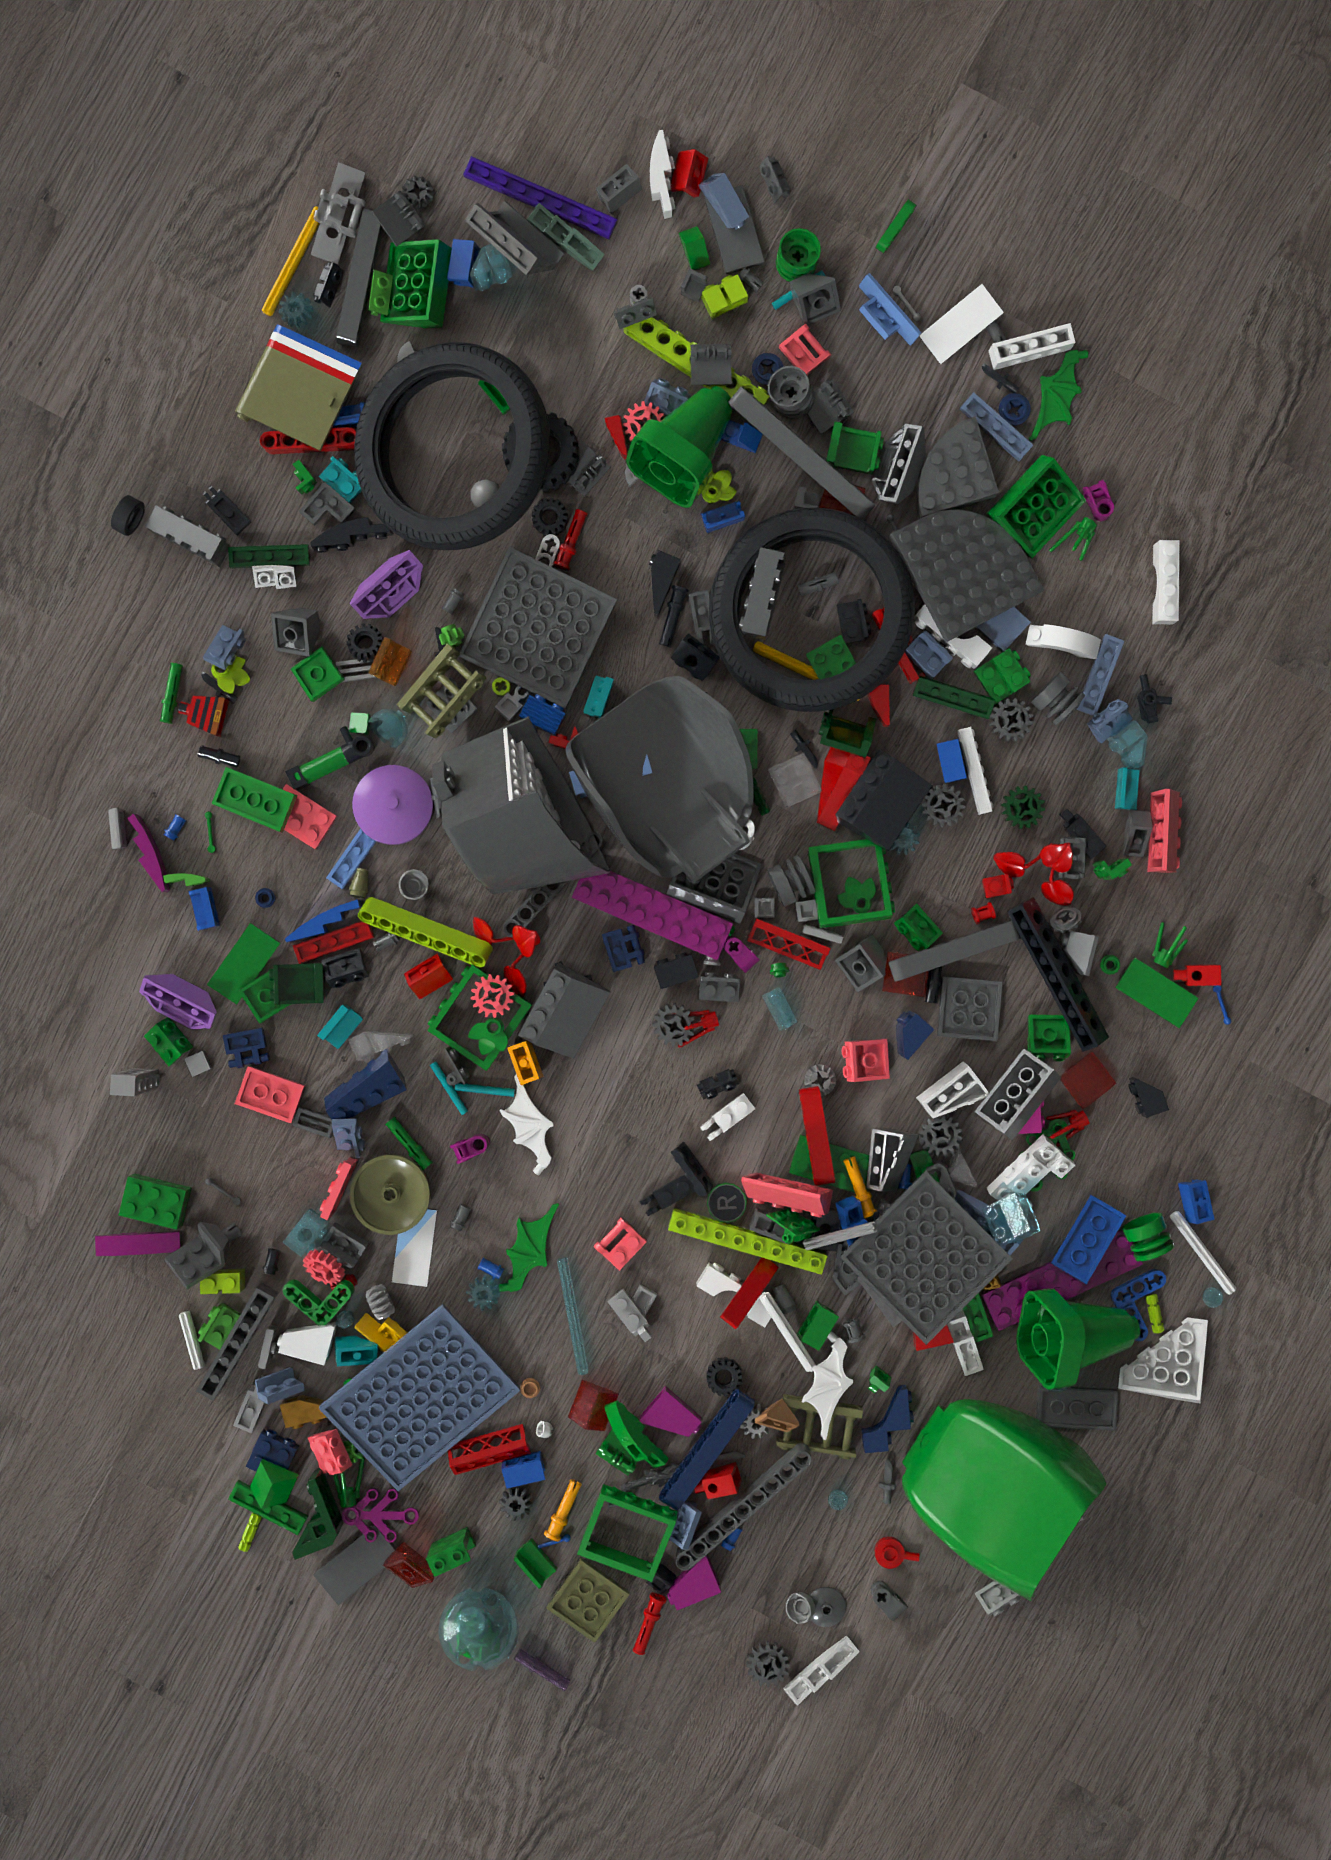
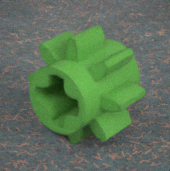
M451 624L441 629L442 634H439V639L442 645L449 644L456 647L462 644L461 639L464 638V633L461 627L456 628L455 624Z
M349 1440L342 1441L352 1463L363 1458V1454Z

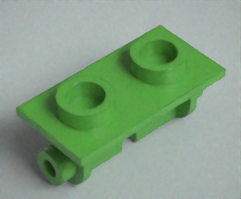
M374 270L368 310L375 316H378L379 313L388 315L393 275Z

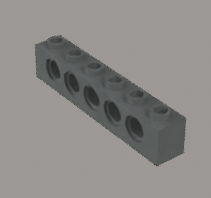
M263 1283L255 1289L196 1391L212 1401L219 1396L276 1299L278 1292Z

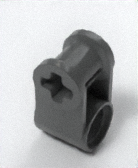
M877 1581L872 1584L871 1594L875 1604L883 1610L890 1620L895 1621L908 1608L907 1604L886 1583Z

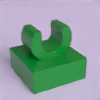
M875 1366L870 1373V1386L868 1389L873 1393H876L878 1389L886 1392L890 1387L892 1377L878 1366Z

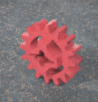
M642 401L640 407L635 403L634 410L627 409L630 415H624L627 423H623V427L628 428L624 433L625 435L631 434L630 441L636 435L632 431L631 424L636 425L639 431L642 426L638 422H644L645 419L650 420L652 413L656 416L657 421H661L664 414H658L659 407L653 409V403L650 402L646 406L645 402ZM644 411L643 415L639 417L634 416L636 413Z
M489 974L488 980L482 976V983L475 982L477 989H471L475 996L470 998L471 1000H476L473 1007L479 1006L478 1013L480 1014L485 1011V1017L492 1013L493 1017L496 1018L497 1012L504 1015L503 1009L510 1010L511 1008L508 1003H514L510 996L514 995L515 992L509 991L512 984L506 985L507 979L505 978L501 981L500 975L493 979L492 974ZM490 982L498 983L502 987L495 988L492 986V984H490ZM484 987V996L480 998L481 988ZM490 990L492 993L501 991L495 997L496 1001H494L493 999H488L485 1001V999L488 998V996L490 995ZM506 993V1000L502 1005L500 1000L502 995ZM484 1004H491L495 1009L486 1008Z
M316 1249L314 1251L310 1250L303 1259V1266L307 1268L306 1272L311 1273V1277L318 1282L323 1281L325 1285L328 1283L331 1286L334 1284L338 1285L345 1276V1269L341 1267L342 1263H337V1258L330 1253L326 1255L323 1250L320 1252Z

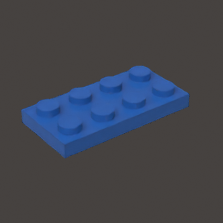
M1090 1195L1051 1264L1087 1285L1126 1215Z

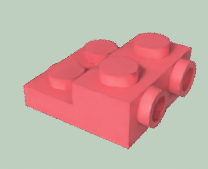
M887 1039L845 1041V1046L842 1047V1056L846 1058L843 1075L847 1078V1081L861 1082L890 1079Z
M337 1429L316 1433L308 1437L310 1447L316 1456L318 1466L323 1474L329 1473V1475L342 1473L352 1466V1462Z

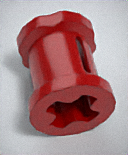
M991 902L979 908H971L973 919L977 925L981 921L990 918L996 919L995 910Z

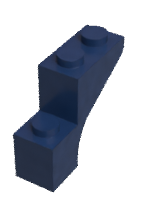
M899 1385L896 1388L887 1411L878 1424L861 1428L865 1453L889 1451L888 1445L892 1444L891 1433L887 1431L911 1429V1423H914L913 1411H909L912 1395L906 1385Z

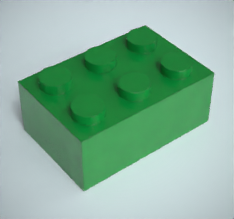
M134 1173L127 1177L118 1216L177 1230L183 1226L192 1187Z

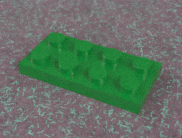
M226 767L212 804L283 833L298 795Z
M800 1134L789 1173L813 1180L807 1138L805 1135ZM829 1143L835 1183L827 1185L855 1193L845 1163L843 1162V1160L848 1158L852 1166L850 1157L855 1156L866 1186L869 1155Z

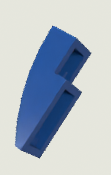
M853 1195L836 1202L842 1229L868 1223L863 1216L861 1201ZM858 1237L848 1239V1245L850 1246Z

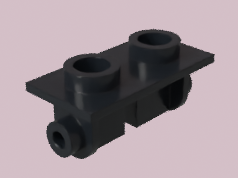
M333 261L332 263L327 262V265H324L320 280L324 281V284L318 283L313 293V301L320 304L322 302L329 308L335 298L344 272Z
M727 1069L716 1074L719 1080L717 1082L714 1081L713 1076L700 1081L697 1087L703 1100L706 1098L713 1099L722 1091L728 1092L735 1089L736 1085H739V1081L734 1070Z

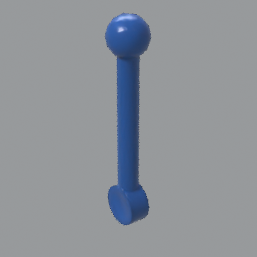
M1220 985L1213 986V991L1217 993V997L1224 1015L1223 1022L1226 1025H1229L1231 1023V1018L1228 1017L1220 993L1222 988Z
M565 1534L559 1542L552 1540L540 1544L538 1547L541 1549L563 1541L569 1542L571 1537L569 1534Z

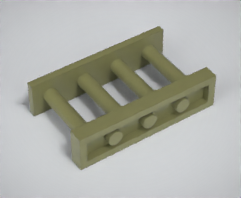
M446 644L397 703L401 710L410 714L414 711L427 723L429 727L425 733L435 739L444 733L446 726L472 695L483 686L484 681L487 679L485 675L478 671L472 674L457 660L461 653L449 644ZM450 666H453L468 680L461 689L445 676V672ZM438 681L455 695L448 705L432 691V688ZM425 696L442 710L435 720L419 706Z
M783 1394L782 1399L794 1416L795 1411L803 1409L807 1412L803 1441L791 1439L792 1430H790L789 1432H784L783 1437H776L777 1446H780L783 1450H791L795 1445L804 1443L809 1446L810 1451L839 1455L842 1459L856 1458L855 1448H850L854 1420L862 1418L863 1415L861 1405L838 1402L831 1417L827 1439H823L822 1444L811 1442L814 1418L818 1412L816 1408L808 1402L802 1403V1396ZM837 1415H842L846 1418L842 1446L831 1445L834 1418Z

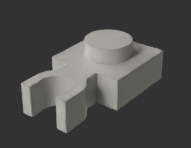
M519 685L515 689L513 696L507 692L494 707L508 721L522 708L523 705L519 701L524 700L529 695L528 692L522 696L519 695L518 690L521 688Z

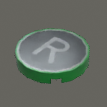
M725 1182L718 1184L708 1195V1210L713 1218L720 1222L729 1223L736 1221L746 1210L747 1201L745 1194L740 1187L733 1183Z

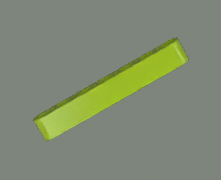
M368 897L358 912L359 919L364 923L477 967L485 966L493 951L492 946L484 940L373 897Z

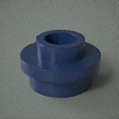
M262 888L256 893L255 900L260 907L269 908L275 903L276 897L271 889ZM265 894L269 896V900L267 902L263 901V896Z

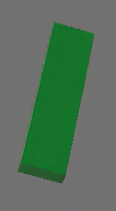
M240 1480L236 1482L228 1500L296 1535L300 1534L308 1518V1515L284 1503L261 1509L250 1486Z

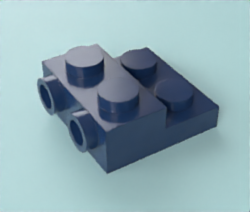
M263 1429L246 1467L257 1472L261 1460L264 1459L288 1470L300 1445H297L291 1438L278 1436V1433L274 1430Z

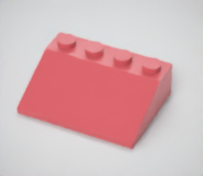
M1163 789L1151 792L1150 813L1153 829L1148 843L1147 872L1175 873L1180 865L1177 849L1180 848L1181 842L1180 837H1178V829L1181 828L1179 809L1182 807V798L1179 797L1180 792L1172 789Z
M757 1172L742 1177L741 1181L748 1198H752L755 1203L765 1204V1202H770L773 1207L784 1208V1206L791 1207V1211L803 1213V1210L811 1212L810 1215L815 1217H822V1215L829 1213L832 1189Z

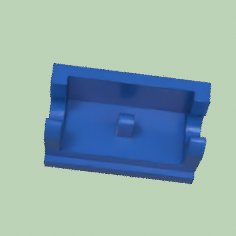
M453 239L447 279L454 281L455 285L474 288L480 248L475 241Z
M361 402L357 405L342 407L332 428H356L365 403Z
M740 501L701 513L706 532L709 533L744 521L745 514L741 509Z
M959 739L938 743L937 749L945 783L968 779Z
M204 887L188 891L192 901L197 930L220 926L212 888Z
M1206 1180L1178 1183L1186 1221L1200 1224L1215 1220Z
M541 1451L502 1462L501 1470L507 1489L542 1481L546 1478Z

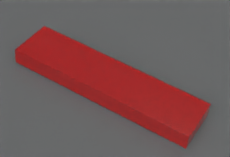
M360 921L292 946L298 963L302 964L375 937L371 925Z
M761 1257L720 1318L734 1329H737L779 1267L769 1259Z

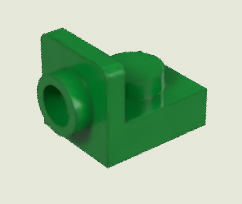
M298 459L293 463V466L296 468L294 471L295 475L302 482L296 486V489L302 495L303 493L311 492L317 482Z

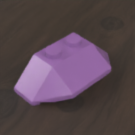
M410 550L389 558L359 585L350 605L363 619L389 618L419 591L423 565Z
M174 974L144 976L139 992L142 996H145L149 1004L157 1012L190 1029H210L212 1027L217 1011L208 992Z

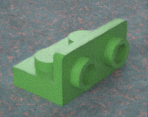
M224 1303L217 1307L214 1306L208 1315L210 1317L207 1324L204 1323L198 1332L200 1334L198 1341L202 1342L204 1340L220 1350L241 1313Z

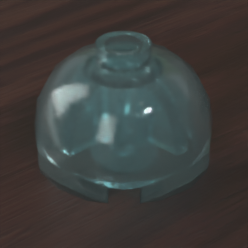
M381 709L368 720V723H372L370 729L382 742L385 743L387 740L392 743L390 745L392 748H397L407 737L406 717L398 710Z

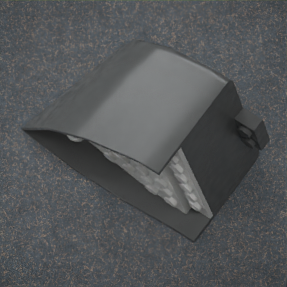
M529 716L446 751L441 756V761L432 765L433 786L442 800L443 829L473 877L490 893H507L611 873L600 848L590 859L586 856L585 851L580 850L579 843L587 834L593 831L567 781L538 735ZM594 835L589 837L588 843L590 846L596 847L599 845ZM585 843L581 845L588 850L589 854L592 853L593 850L589 849Z

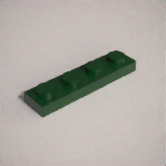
M308 544L228 547L230 568H252V566L263 565L310 566V549Z
M920 675L913 691V696L985 719H989L995 704L994 698Z

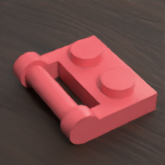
M804 324L779 345V349L793 366L802 369L808 375L831 357V353L828 350L825 351L809 331L808 325ZM803 336L819 357L815 358L799 338Z
M622 1217L617 1221L618 1224L600 1242L594 1245V1248L619 1271L647 1242ZM625 1229L627 1231L625 1236L608 1251L606 1247Z

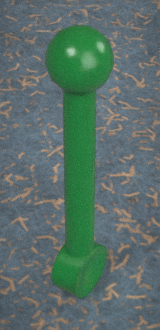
M208 811L204 815L207 819L209 836L207 850L210 853H214L216 847L213 845L212 813Z

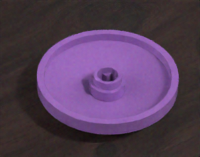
M386 765L372 770L362 778L354 792L352 804L356 822L368 837L379 843L399 845L412 841L426 829L433 812V800L427 783L415 771L399 765Z

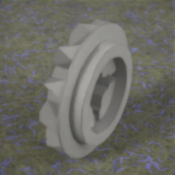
M818 1064L808 1069L805 1074L804 1083L806 1088L819 1086L821 1096H825L833 1091L836 1085V1076L830 1067ZM817 1072H819L822 1078H829L823 1082V1088L819 1083H812L818 1079Z

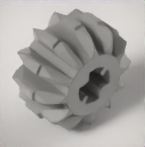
M375 1285L366 1291L369 1307L378 1320L385 1319L394 1313L395 1307L384 1285Z
M758 1404L756 1409H752L740 1426L741 1429H745V1435L751 1432V1438L754 1439L756 1434H759V1438H763L762 1432L769 1434L767 1426L753 1424L752 1421L767 1407L761 1410V1404Z

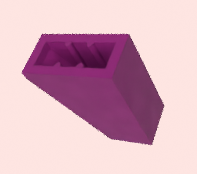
M667 1386L662 1389L640 1415V1422L687 1437L692 1433L696 1434L702 1427V1417Z
M708 1554L689 1570H683L669 1588V1593L667 1594L671 1605H675L677 1611L721 1593V1585Z

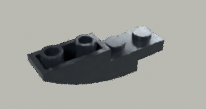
M367 517L347 521L326 530L311 541L310 546L317 550L318 553L329 552V549L335 548L337 551L349 550L348 547H354L353 539H356V541H367L368 538L375 537L377 540L387 539V536L393 535L384 524L372 525L371 520Z

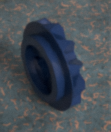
M763 353L754 360L752 375L757 382L764 386L768 385L770 377L776 370L783 367V363L777 355ZM769 365H772V373H766L763 375V366L768 367Z
M1012 393L1001 400L998 411L1000 416L1010 425L1016 426L1023 424L1028 419L1031 407L1026 397L1018 393ZM1010 405H1013L1014 408L1021 406L1017 411L1018 415L1015 413L1008 414L1011 410Z

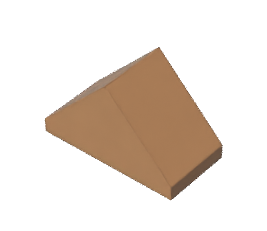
M783 1399L771 1404L755 1419L756 1424L784 1432H789L799 1426V1421Z

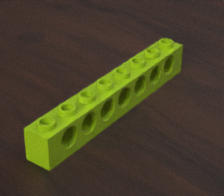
M653 317L623 328L626 335L691 378L690 345L697 343L688 342L682 333L672 331L668 328L667 323L662 320L657 321ZM651 326L653 331L646 333L643 331V328ZM662 337H667L670 341L667 344H662L659 340ZM683 348L686 350V353L678 355L676 350ZM732 367L731 379L736 384L734 388H727L726 385H702L709 389L713 386H718L724 389L731 398L742 386L764 406L767 405L770 398L764 388L760 386L757 388L751 384L749 378L736 374Z
M673 1208L668 1225L669 1231L821 1275L828 1256L826 1251L819 1249L806 1250L802 1244L795 1242L786 1244L750 1229L720 1222L677 1208Z

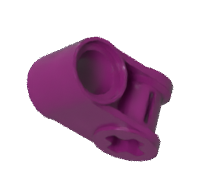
M1100 480L1098 484L1091 487H1083V495L1093 517L1101 522L1107 520L1114 511V504L1104 480ZM1099 507H1105L1108 513H1101Z
M731 936L727 938L724 945L725 951L733 958V961L742 971L747 973L760 959L737 937ZM731 941H732L733 943L737 942V944H736L737 949H736V950H734V949H730V950H729V948H730L729 943H730Z
M477 1134L450 1145L458 1159L456 1161L457 1164L486 1151L490 1145V1140L485 1134ZM475 1140H483L484 1148H478L475 1145Z

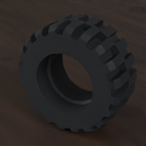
M553 412L547 414L550 437L557 441L560 454L557 461L547 468L543 484L540 488L543 493L549 492L548 489L554 488V490L559 489V485L562 483L565 485L569 481V477L573 476L576 472L575 468L579 463V445L573 428L567 424L563 417L558 418L557 414ZM513 422L509 426V432H505V441L502 443L503 459L508 472L512 466L516 449V429Z

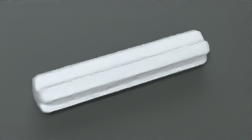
M185 1311L179 1314V1319L193 1369L197 1370L203 1368L205 1363L190 1311Z

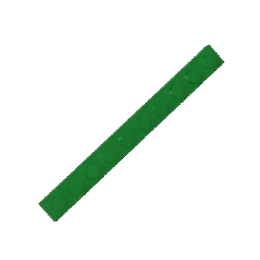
M922 1149L910 1155V1161L917 1179L926 1171L927 1167L934 1165L931 1156H929V1150L924 1151ZM936 1172L930 1174L936 1182H940ZM978 1293L963 1308L975 1343L993 1337Z

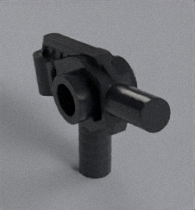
M1147 674L1140 675L1142 691L1137 695L1141 719L1148 724L1158 722L1157 704L1171 705L1172 697L1157 696L1156 690L1150 689Z

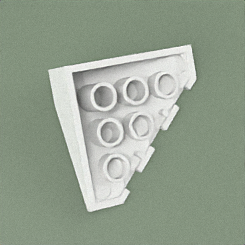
M1187 1317L1181 1322L1182 1325L1175 1331L1170 1330L1159 1338V1343L1151 1349L1148 1347L1138 1354V1359L1130 1365L1125 1364L1120 1368L1118 1389L1201 1403L1208 1320Z

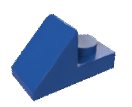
M729 420L721 440L756 453L763 434L746 422L744 425Z

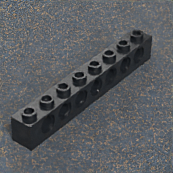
M1032 897L1017 904L1007 912L1082 1052L1098 1047L1109 1038V1035L1038 903Z

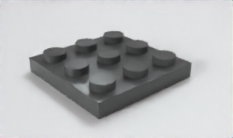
M942 976L937 1036L997 1041L1003 982Z

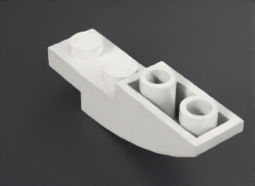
M659 130L650 160V188L652 201H661L664 219L672 217V210L675 209L674 199L669 197L668 190H671L669 177H671V169H674V161L667 151L670 149L668 136L664 137L663 130Z

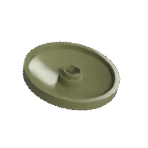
M386 1154L369 1160L357 1171L350 1187V1202L357 1219L365 1227L379 1234L395 1235L410 1230L423 1218L430 1203V1185L424 1171L414 1161L401 1155Z

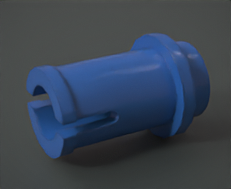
M175 814L167 830L164 829L166 831L164 835L173 841L179 838L177 835L187 821Z
M907 1164L898 1186L900 1189H908L912 1185L910 1182V1164Z
M484 1257L478 1266V1269L493 1276V1279H499L504 1271V1268L501 1267L502 1265L498 1266Z
M739 1526L722 1541L721 1546L729 1551H732L733 1548L735 1549V1543L743 1529Z

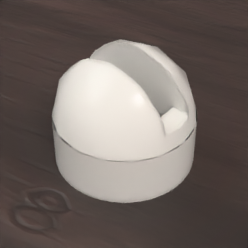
M540 1421L537 1425L536 1434L538 1437L548 1438L552 1435L550 1432L553 1430V1427L549 1422Z

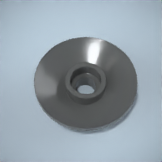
M821 1587L809 1595L815 1603V1613L811 1618L813 1623L821 1627H831L842 1620L846 1611V1604L839 1591L831 1587ZM829 1607L830 1611L824 1612L823 1609Z

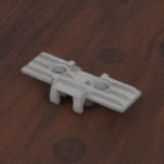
M338 162L330 192L328 194L325 189L321 190L318 210H315L313 216L314 220L320 223L312 248V256L330 263L333 261L338 265L346 236L356 237L357 232L355 231L362 207H365L366 204L364 200L358 198L365 172ZM340 190H346L349 193V196L343 197L339 195L338 192ZM350 205L354 208L347 228L341 224L346 207ZM329 228H334L337 230L338 236L330 238L326 231Z

